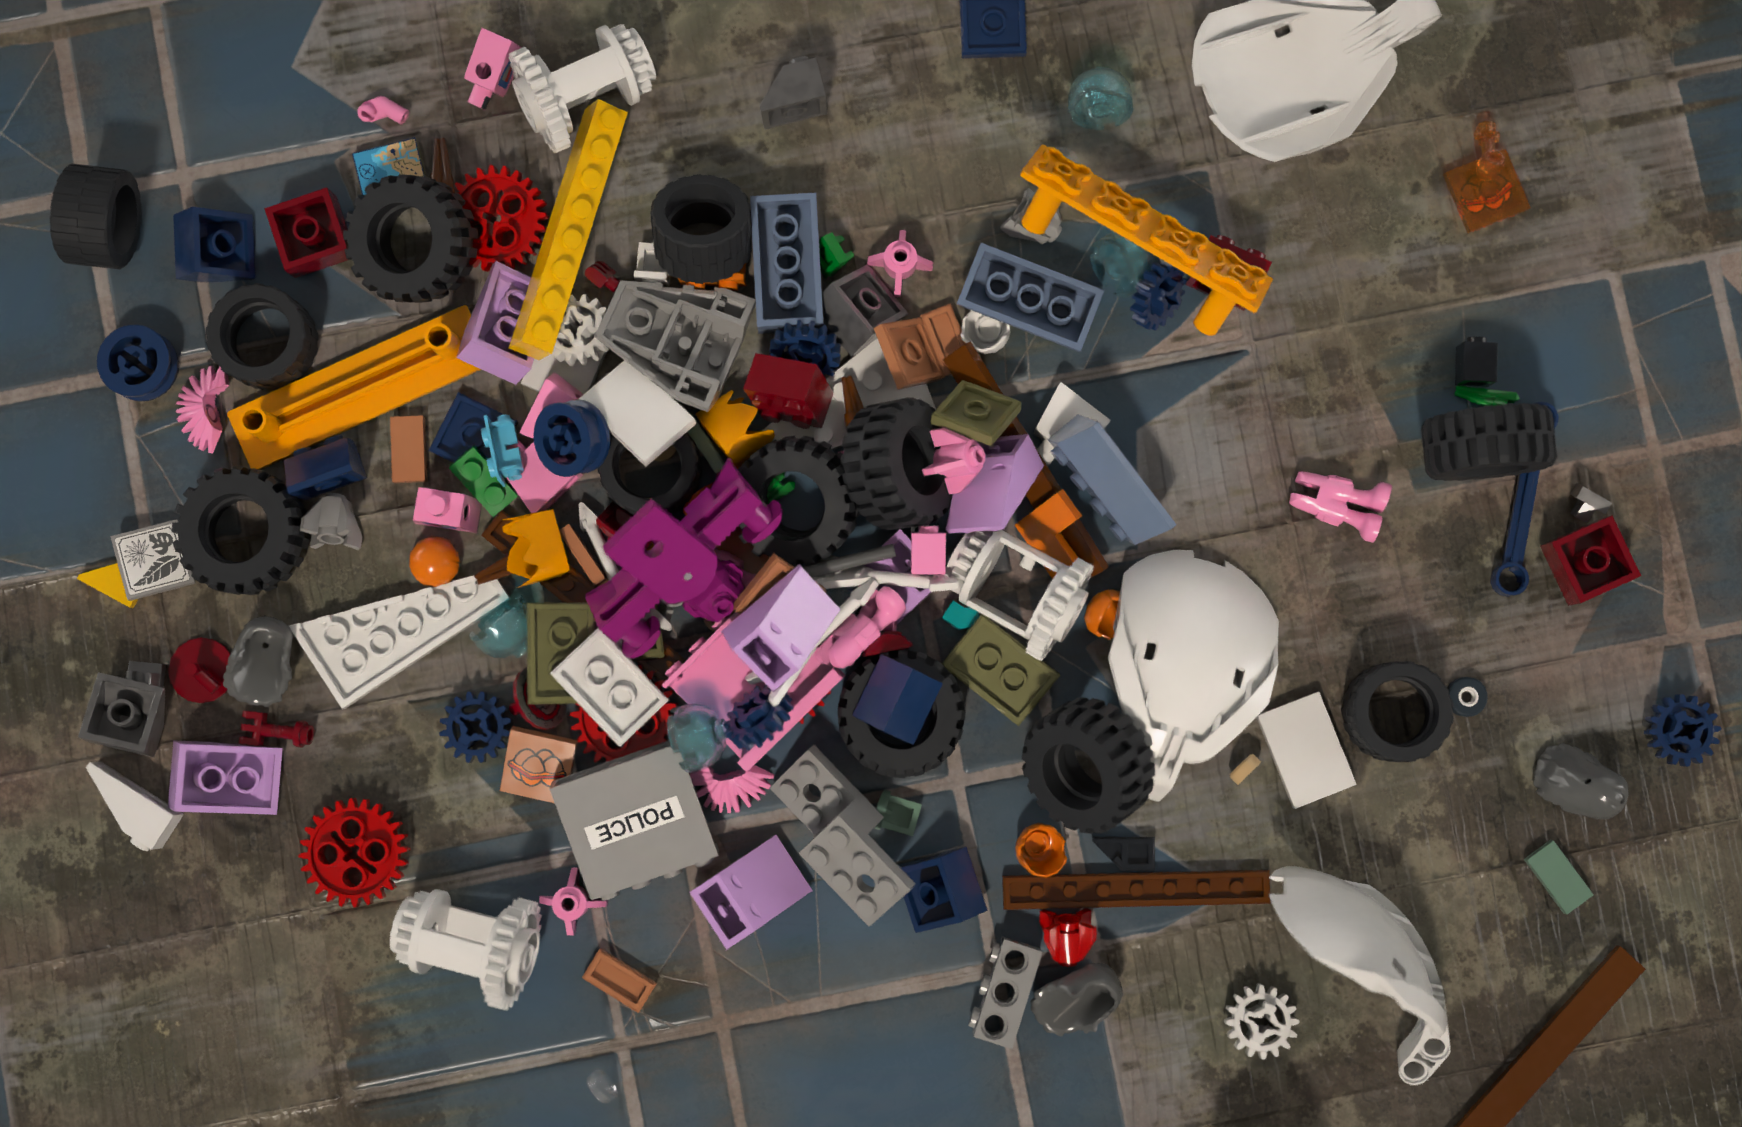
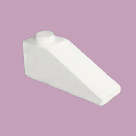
M89 762L86 766L87 771L122 831L132 837L130 842L144 851L163 848L184 814L174 812L168 808L166 802L103 762Z

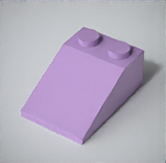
M494 262L464 331L456 356L457 359L515 385L531 370L534 358L509 349L531 277L500 262Z
M173 740L168 808L174 812L277 815L283 748Z

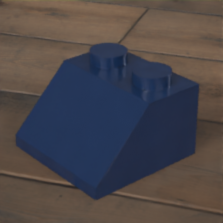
M193 206L173 215L175 273L177 280L209 283L255 279L253 215Z
M342 435L326 439L324 446L313 450L312 447L298 449L292 453V458L284 460L288 493L305 501L367 478L355 442L347 437L343 438Z
M967 847L944 852L900 867L915 883L912 889L903 896L915 933L960 923L988 911Z

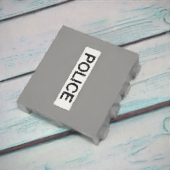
M679 737L551 782V795L591 900L600 898L602 901L612 899L619 895L620 890L632 887L633 890L643 888L651 883V879L662 875L664 878L677 876L683 872L682 868L694 864L696 867H702L712 863L714 857L719 856L718 844L714 843L683 758V748Z

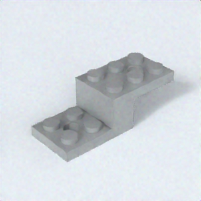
M815 745L809 748L770 787L775 795L815 835L799 854L869 927L915 885L910 877L868 835L884 817ZM809 784L819 788L821 797L814 796L810 792ZM862 875L870 876L875 882V887L865 884Z

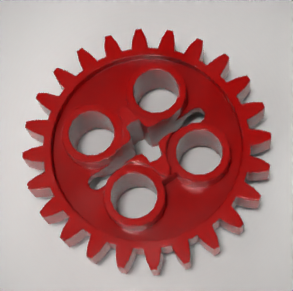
M493 165L489 166L488 174L478 167L476 171L477 178H473L466 173L465 179L467 184L463 186L456 182L455 186L459 190L458 194L466 201L463 209L471 210L475 218L474 221L470 222L471 227L473 228L478 224H481L483 227L482 235L478 239L473 240V247L478 248L476 258H470L469 264L476 268L481 263V269L485 272H489L495 261L505 264L514 270L515 260L526 265L525 254L528 252L536 256L537 253L532 246L534 243L542 245L543 240L538 235L539 233H545L547 228L541 225V221L550 218L548 214L540 212V209L544 208L547 202L540 199L536 200L542 191L537 187L530 189L533 181L528 177L522 180V173L518 170L514 171L511 175L510 169L507 166L502 167L500 174ZM500 191H503L504 194H503V195L501 196V198L499 199V197H498L499 192H500ZM488 192L490 196L488 204L484 207H479V196ZM515 199H520V210L517 213L510 214V203ZM501 216L500 222L495 221L494 224L491 223L492 217ZM508 231H513V242L508 246H503V235ZM491 239H492V240H493V246L489 248V247H488V243H489V242L491 241Z
M638 665L637 667L643 672V665ZM650 671L646 676L667 698L674 693L673 690L663 692L661 689L663 687L662 684L666 680L653 681L656 671ZM666 702L652 716L655 722V728L652 732H645L639 728L625 742L623 747H616L611 743L610 737L604 731H599V725L579 704H576L580 707L579 710L570 713V716L579 718V723L571 726V730H581L582 735L576 740L588 743L583 751L584 754L592 750L596 752L593 761L595 763L603 757L608 762L668 741L665 737L666 734L675 735L677 733L676 729L669 726L670 722L679 720L678 716L670 714V710L677 707L678 703Z
M349 798L346 808L342 800L335 801L336 811L330 806L323 807L325 818L314 815L312 819L317 826L305 827L304 830L311 837L310 839L300 840V844L308 847L307 852L298 854L299 858L308 859V864L304 865L301 871H311L312 873L306 881L307 884L319 883L315 894L328 891L327 902H331L339 896V906L341 907L346 906L349 898H351L353 908L360 906L362 898L367 905L374 903L373 894L379 899L386 897L384 887L389 890L397 888L392 878H404L405 875L398 870V867L409 864V861L401 858V853L410 851V847L401 846L400 841L406 839L408 834L397 833L396 830L403 823L401 821L390 822L394 814L393 811L381 814L383 804L377 803L370 809V799H363L358 807L356 798ZM352 819L357 821L361 828L356 838L351 837L347 832V825ZM334 831L337 832L344 843L336 840L332 833ZM375 842L381 843L385 848V855L381 860H377L372 856L371 848ZM328 845L334 846L338 853L337 859L333 863L327 861L324 855ZM358 846L360 848L357 851L359 857L351 859L352 850L349 847ZM363 860H365L370 865H373L377 869V872L372 873L368 865L365 864ZM353 867L358 868L362 873V881L359 885H354L349 880V871Z

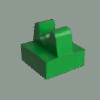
M832 232L819 239L820 271L825 279L835 275L854 256L852 251L844 253L840 245L845 240L844 237L841 235L834 236Z

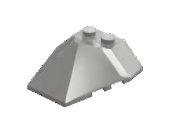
M620 280L595 334V338L675 400L709 412L718 400L742 346L756 299L726 288L715 287L714 290L694 289V286L683 285V288L662 287L663 283Z

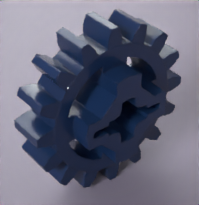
M1160 259L1159 263L1153 262L1151 271H1144V280L1140 279L1137 282L1135 290L1138 292L1132 295V299H1135V303L1130 307V310L1135 312L1132 320L1137 321L1136 324L1148 330L1153 329L1156 331L1159 325L1164 327L1167 317L1173 318V310H1178L1181 305L1182 299H1180V296L1185 294L1182 286L1187 282V279L1183 277L1185 273Z
M797 320L796 327L786 323L784 332L780 330L775 331V337L770 342L769 352L770 356L817 364L826 379V374L834 376L835 367L840 365L841 344L836 343L837 335L835 333L827 335V326L824 325L817 329L815 328V321L811 320L808 326H804L801 320ZM788 345L787 352L784 353V349Z
M767 685L763 689L756 686L751 694L744 693V700L742 702H735L733 711L727 713L730 720L724 723V727L727 729L725 735L738 749L745 747L747 750H751L754 744L760 748L766 739L772 741L774 739L773 734L776 731H783L784 728L782 726L784 722L791 719L788 712L793 710L794 706L790 703L792 698L787 692L777 706H773L768 700L771 689Z
M469 691L466 694L465 701L460 696H456L454 700L457 706L455 708L446 706L444 709L450 715L448 718H440L439 721L447 725L446 730L439 732L440 736H448L449 741L444 745L445 749L455 747L456 750L453 757L460 758L463 754H466L465 759L467 763H472L475 756H477L480 763H484L487 759L486 754H489L492 758H497L499 755L496 748L506 749L508 746L503 738L504 736H509L510 730L506 729V725L512 723L513 718H504L503 714L509 708L507 706L498 708L496 706L499 701L497 696H493L487 701V692L481 691L478 699H476L474 693ZM482 705L476 713L469 714L464 711L469 706ZM494 715L497 719L498 724L497 732L493 730L492 718L494 717ZM466 720H481L479 726L486 734H472L474 728ZM456 723L459 724L461 731L459 739L455 731ZM480 740L489 743L483 749H470Z
M1675 694L1674 700L1671 697L1662 698L1663 706L1653 705L1651 707L1656 715L1645 718L1652 726L1650 729L1644 730V734L1652 735L1653 740L1649 741L1647 746L1658 747L1655 754L1657 758L1667 756V764L1676 765L1679 761L1680 766L1687 767L1690 766L1691 761L1694 764L1703 763L1701 754L1705 756H1712L1714 754L1709 746L1710 744L1720 743V740L1713 737V734L1720 731L1721 727L1715 726L1712 723L1718 717L1717 713L1708 714L1706 712L1710 706L1708 702H1702L1697 705V696H1688L1686 699L1684 694ZM1681 708L1690 710L1696 716H1688L1686 711H1682ZM1682 725H1690L1682 732V736H1674L1683 729ZM1669 744H1677L1679 750H1683L1684 753L1675 751Z

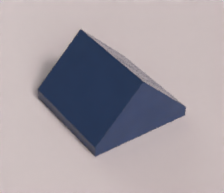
M881 654L852 716L914 745L943 683Z

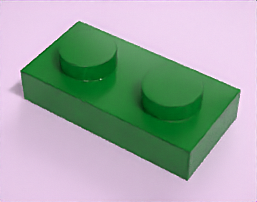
M475 444L449 466L450 471L493 517L518 497L517 492L506 479V487H502L496 477L492 478L490 476L487 458Z

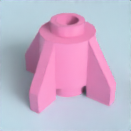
M900 230L899 240L888 245L885 252L868 256L867 261L869 266L884 267L887 274L895 279L894 297H901L902 280L909 278L915 269L932 271L933 268L932 261L917 255L913 245L905 241V230ZM897 256H904L905 261H897Z
M945 427L933 429L930 431L934 447H941L933 455V464L922 469L924 476L937 473L945 475L946 478L944 480L948 493H960L983 468L985 452L975 440L964 437Z
M578 867L571 868L567 886L557 891L554 896L539 897L540 904L552 906L556 916L565 921L566 933L570 936L576 934V919L583 916L588 908L607 907L608 900H591L588 892L578 885L580 874ZM571 898L574 900L575 906L572 910H570L569 905L565 904V899Z

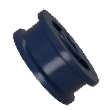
M127 325L114 330L104 339L97 355V369L102 381L109 389L130 400L143 402L162 396L172 387L178 375L179 360L174 346L164 336L142 325ZM141 342L139 346H134V344ZM125 351L138 358L142 364L154 370L152 376L139 369L132 361L123 357V353ZM138 380L144 381L140 384L135 385L136 381Z
M576 399L565 403L550 404L540 412L536 419L533 433L535 449L540 461L550 472L558 476L569 477L579 473L594 471L604 463L610 448V433L603 414L592 403ZM567 418H570L573 422L568 423ZM575 453L576 458H574L571 454Z

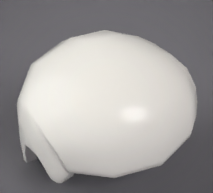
M971 310L962 319L960 335L965 343L971 341L978 353H995L1007 343L1011 326Z

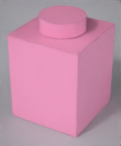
M918 526V532H911V574L945 575L946 533L939 532V526Z

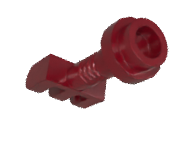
M597 261L585 270L587 279L601 289L606 286L615 293L620 281L614 277L617 272L605 262Z
M246 710L242 712V717L254 719V724L241 723L240 730L252 732V738L241 736L238 740L239 744L263 746L264 737L290 739L295 747L303 748L305 745H310L313 741L314 727L308 725L306 721H297L294 727L267 723L268 713Z

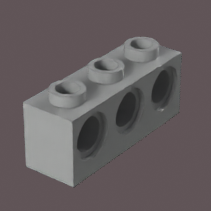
M1002 936L1000 944L994 942L989 956V962L993 963L990 976L984 974L978 994L983 995L980 1008H973L968 1026L973 1027V1037L1009 1049L1013 1048L1043 952L1040 948ZM1012 950H1018L1023 954L1022 963L1014 968L1005 964L1006 954ZM1000 983H1009L1013 986V993L1008 999L1001 1000L995 996V988ZM997 1015L1003 1019V1025L1000 1030L990 1032L984 1027L985 1021L989 1016Z

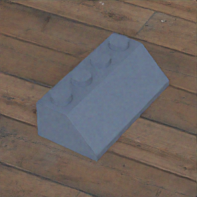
M816 193L750 196L758 333H775L776 330L784 332L786 323L796 327L797 320H801L804 326H808L811 320L815 321V326L823 325Z
M980 243L957 305L1081 352L1104 290Z
M1077 414L1048 439L1053 446V449L1050 451L1060 465L1064 466L1067 464L1073 472L1070 476L1073 483L1082 492L1087 490L1093 498L1089 503L1101 517L1107 516L1112 523L1109 529L1119 541L1126 540L1136 545L1177 525L1098 421Z

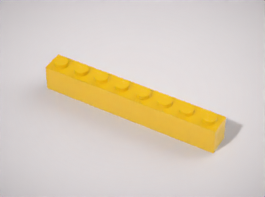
M597 99L584 110L509 345V349L537 360H541L553 352L628 113L600 99Z

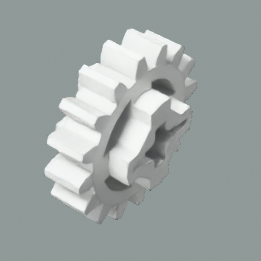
M583 294L580 301H577L573 295H570L552 352L559 362L565 359L569 366H574L576 359H578L583 366H586L588 357L591 356L597 361L599 360L597 354L599 350L604 352L609 350L607 346L595 338V334L607 310L606 307H602L598 299L595 298L590 302L587 295ZM583 312L590 313L594 315L595 318H592L591 315L584 316ZM560 343H564L565 345L572 344L573 349L564 347Z
M1257 984L1256 992H1253L1246 986L1244 987L1245 996L1240 997L1234 994L1233 998L1237 1004L1235 1006H1226V1009L1232 1013V1017L1225 1018L1224 1023L1233 1028L1226 1034L1230 1039L1238 1038L1234 1046L1238 1050L1246 1046L1245 1054L1249 1057H1252L1255 1051L1258 1052L1261 1059H1266L1267 1051H1270L1277 1057L1279 1056V1046H1283L1286 1049L1290 1048L1289 1043L1286 1041L1287 1037H1297V1034L1291 1030V1025L1299 1024V1020L1290 1016L1297 1009L1293 1004L1285 1005L1289 998L1285 993L1276 997L1277 988L1273 986L1267 992H1265L1262 984ZM1259 1000L1258 1005L1249 1009L1245 1008L1252 1001ZM1276 1005L1282 1013L1283 1023L1279 1022L1276 1018ZM1249 1016L1254 1018H1262L1264 1016L1274 1026H1258ZM1240 1020L1244 1021L1247 1025V1039L1241 1031ZM1274 1034L1277 1035L1273 1040L1263 1043L1265 1038Z

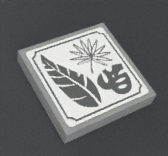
M177 519L110 536L128 601L196 584L195 579L192 577V571L184 569L179 561L183 557L182 554L175 552L173 542L178 540V534L172 533V522L178 523Z

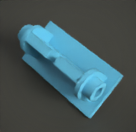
M505 414L498 416L497 421L491 422L489 417L484 415L486 427L481 428V434L485 447H490L491 458H487L488 470L492 478L496 477L502 487H506V477L512 481L522 478L521 473L524 471L520 449L517 447L507 450L506 447L518 444L515 421L510 418V415Z

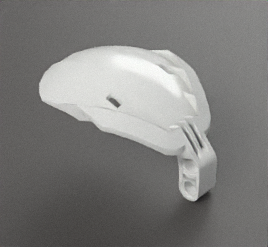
M1250 0L1211 12L1206 16L1194 40L1192 58L1195 86H1202L1207 102L1214 113L1209 118L1221 133L1242 150L1273 162L1309 154L1351 136L1395 74L1397 54L1394 48L1423 32L1437 21L1442 14L1435 0H1397L1380 14L1369 2L1364 0ZM1289 25L1290 33L1277 38L1275 30ZM1316 108H1325L1324 111L1312 115L1310 113L1311 110Z
M1170 550L1149 555L1135 563L1123 574L1113 626L1115 633L1108 655L1122 714H1128L1134 720L1133 725L1138 730L1142 729L1146 736L1144 741L1147 746L1150 745L1153 757L1150 760L1155 763V776L1152 777L1154 779V786L1148 799L1157 802L1173 788L1183 762L1200 764L1210 760L1235 739L1264 710L1270 701L1278 667L1279 620L1263 591L1243 571L1224 560V565L1221 566L1210 561L1194 558L1193 550ZM1148 643L1156 644L1152 660L1144 659ZM1236 669H1239L1235 686L1233 684Z
M1286 866L1275 870L1269 878L1274 881H1283V894H1270L1269 896L1276 913L1299 944L1313 958L1355 980L1371 992L1394 997L1402 1009L1419 1017L1411 1033L1397 1049L1398 1069L1400 1078L1405 1083L1419 1085L1427 1081L1450 1053V1039L1444 990L1433 959L1414 926L1389 899L1370 885L1342 880L1314 869L1297 866Z

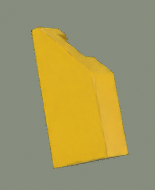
M118 563L79 574L77 577L78 580L129 608H134L138 599L127 600Z

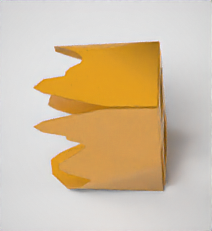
M730 390L718 398L709 412L700 410L695 415L710 438L727 458L730 457L733 460V464L738 469L743 462L751 457L750 455L772 442L775 433L774 430L747 431L758 409L741 403L744 399L743 397H739L734 401L729 400L734 392Z
M553 509L502 519L513 520V522L507 523L502 527L503 532L518 537L509 551L507 571L529 578L528 581L519 587L557 578L570 570Z

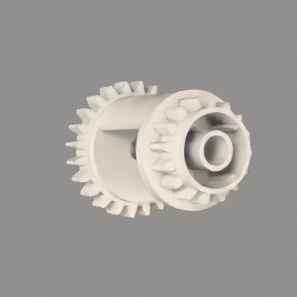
M624 24L617 25L611 29L606 25L597 28L596 37L600 48L599 52L551 73L539 55H531L526 47L509 53L508 58L515 77L512 85L519 104L535 133L540 132L543 135L545 143L548 144L553 153H558L571 147L569 133L573 132V125L568 109L615 88L619 90L629 105H634L640 102V95L652 90L651 82L656 80L654 65L643 40L634 28L626 29Z
M1003 530L995 532L976 531L964 534L946 566L944 576L958 580L959 588L952 591L959 594V602L1029 640L1026 653L1042 661L1048 652L1051 651L1054 643L1057 641L1061 643L1078 618L1089 594L1085 589L1091 578L1094 566L1077 558L1072 566L1069 567ZM1004 545L1024 555L1019 564L1021 567L1031 571L1035 562H1038L1057 573L1041 598L1028 626L976 598L995 567Z
M435 889L431 893L420 891V893L415 892L414 897L409 896L401 903L395 915L390 934V948L392 952L397 953L396 960L409 965L410 970L414 973L425 974L432 966L480 978L483 994L486 995L484 1001L488 1002L487 1005L508 1010L509 1007H513L514 1001H518L519 991L523 992L524 985L528 981L536 963L540 945L539 931L542 925H539L542 917L539 914L541 907H538V902L518 897L517 900H513L512 906L509 905L498 917L452 906L449 893L443 890Z

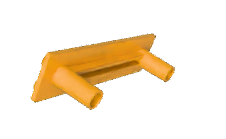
M1042 144L1020 174L1022 178L1038 187L1021 220L1023 227L1029 232L1038 235L1044 234L1063 201L1212 288L1193 321L1194 326L1203 334L1209 336L1216 335L1236 303L1256 313L1273 281L1262 268L1249 265L1239 259L1231 250L1222 249L1213 244L1202 233L1189 230L1181 225L1173 216L1160 213L1152 208L1147 201L1124 192L1118 184L1100 178L1090 168L1071 161L1054 147H1047Z
M463 305L228 411L227 416L250 468L261 470L292 456V453L298 449L314 446L328 438L334 437L482 370L456 358L464 331L472 315L469 308Z

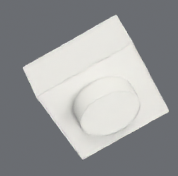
M639 242L637 269L634 270L635 281L663 283V285L669 286L670 275L659 265V261L654 254L653 243Z

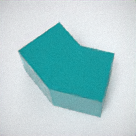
M953 600L941 619L958 630L969 629L979 617V612L970 607L964 608Z

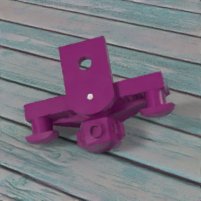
M730 457L727 458L710 489L707 487L684 509L687 516L680 522L651 499L602 546L604 553L619 564L622 569L610 581L586 593L585 599L599 630L615 643L620 638L624 640L622 643V653L625 657L633 659L643 655L658 640L661 632L659 619L654 615L647 620L643 617H645V613H650V608H655V604L659 603L660 599H663L668 604L683 602V608L695 618L701 617L709 621L720 622L733 611V603L744 591L742 583L743 571L733 561H724L717 558L714 552L716 545H721V541L726 540V536H730L731 531H735V528L741 523L746 525L742 529L743 539L749 543H757L772 534L781 522L783 512L780 503L772 500L766 505L752 486L739 473ZM652 540L654 547L650 551L644 550L645 544Z

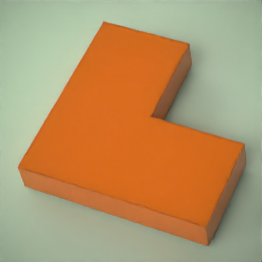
M1062 489L1014 526L1027 544L1070 567L1077 560L1078 556L1061 532L1081 518L1082 515L1064 489ZM1043 566L1053 579L1057 573Z

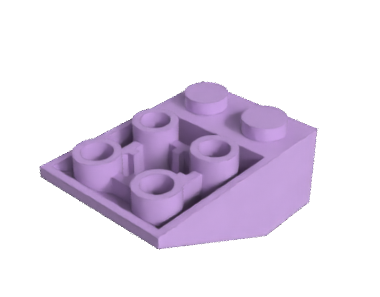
M1028 434L999 437L992 446L978 442L985 452L983 468L962 492L953 494L946 526L947 533H971L1004 529L1044 466Z
M799 564L726 626L722 633L731 649L774 692L801 668L841 609Z
M775 835L693 889L690 894L727 950L813 890L778 836Z

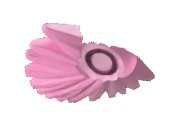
M208 366L207 370L205 368L201 369L200 381L192 375L189 380L194 390L185 386L182 387L181 390L186 394L178 395V397L184 400L177 401V405L185 407L176 410V413L181 414L177 417L178 422L189 421L182 429L183 433L192 431L188 438L189 442H193L195 447L199 445L198 449L202 451L208 447V453L211 454L215 450L223 429L219 411L215 405L216 395L224 392L230 386L228 374L222 371L220 366L217 373H215L213 366Z
M706 756L685 760L687 766L698 769L689 772L693 785H704L696 792L698 798L709 793L704 806L708 807L712 802L711 810L715 811L718 804L719 813H722L724 802L726 803L727 813H731V807H733L735 812H740L738 795L748 808L751 807L748 794L758 801L761 800L758 793L766 795L763 788L770 789L771 784L764 778L774 779L775 775L756 765L747 772L741 769L719 775L713 773L714 770L711 768V764Z

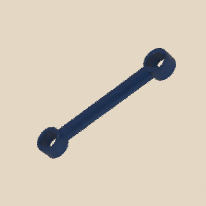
M1547 402L1534 403L1541 404V406L1545 405L1553 413L1555 429L1559 420L1555 407ZM1540 470L1518 475L1502 565L1497 566L1493 570L1490 577L1493 590L1501 596L1518 595L1527 588L1529 583L1528 572L1522 565ZM1509 567L1508 571L1513 572L1516 576V582L1519 583V586L1515 591H1507L1500 584L1499 576L1505 568Z

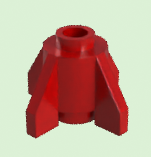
M1085 908L1077 912L1076 915H1057L1044 909L1040 911V926L1044 932V942L1051 953V958L1058 962L1059 965L1064 967L1076 966L1078 962L1085 958L1097 940V927L1090 925V909Z

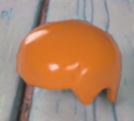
M431 535L421 539L410 552L409 567L411 573L422 585L437 587L450 583L459 571V554L450 540L444 537Z
M1113 589L1104 590L1093 596L1087 604L1084 620L1087 629L1097 637H1103L1107 640L1114 637L1113 626L1120 591Z
M1036 823L1023 829L1016 841L1015 850L1018 862L1034 876L1047 878L1055 875L1067 862L1064 850L1065 839L1052 825Z

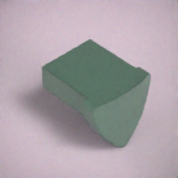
M884 789L876 807L884 818L874 829L880 830L882 827L913 836L922 804L890 795L891 791Z

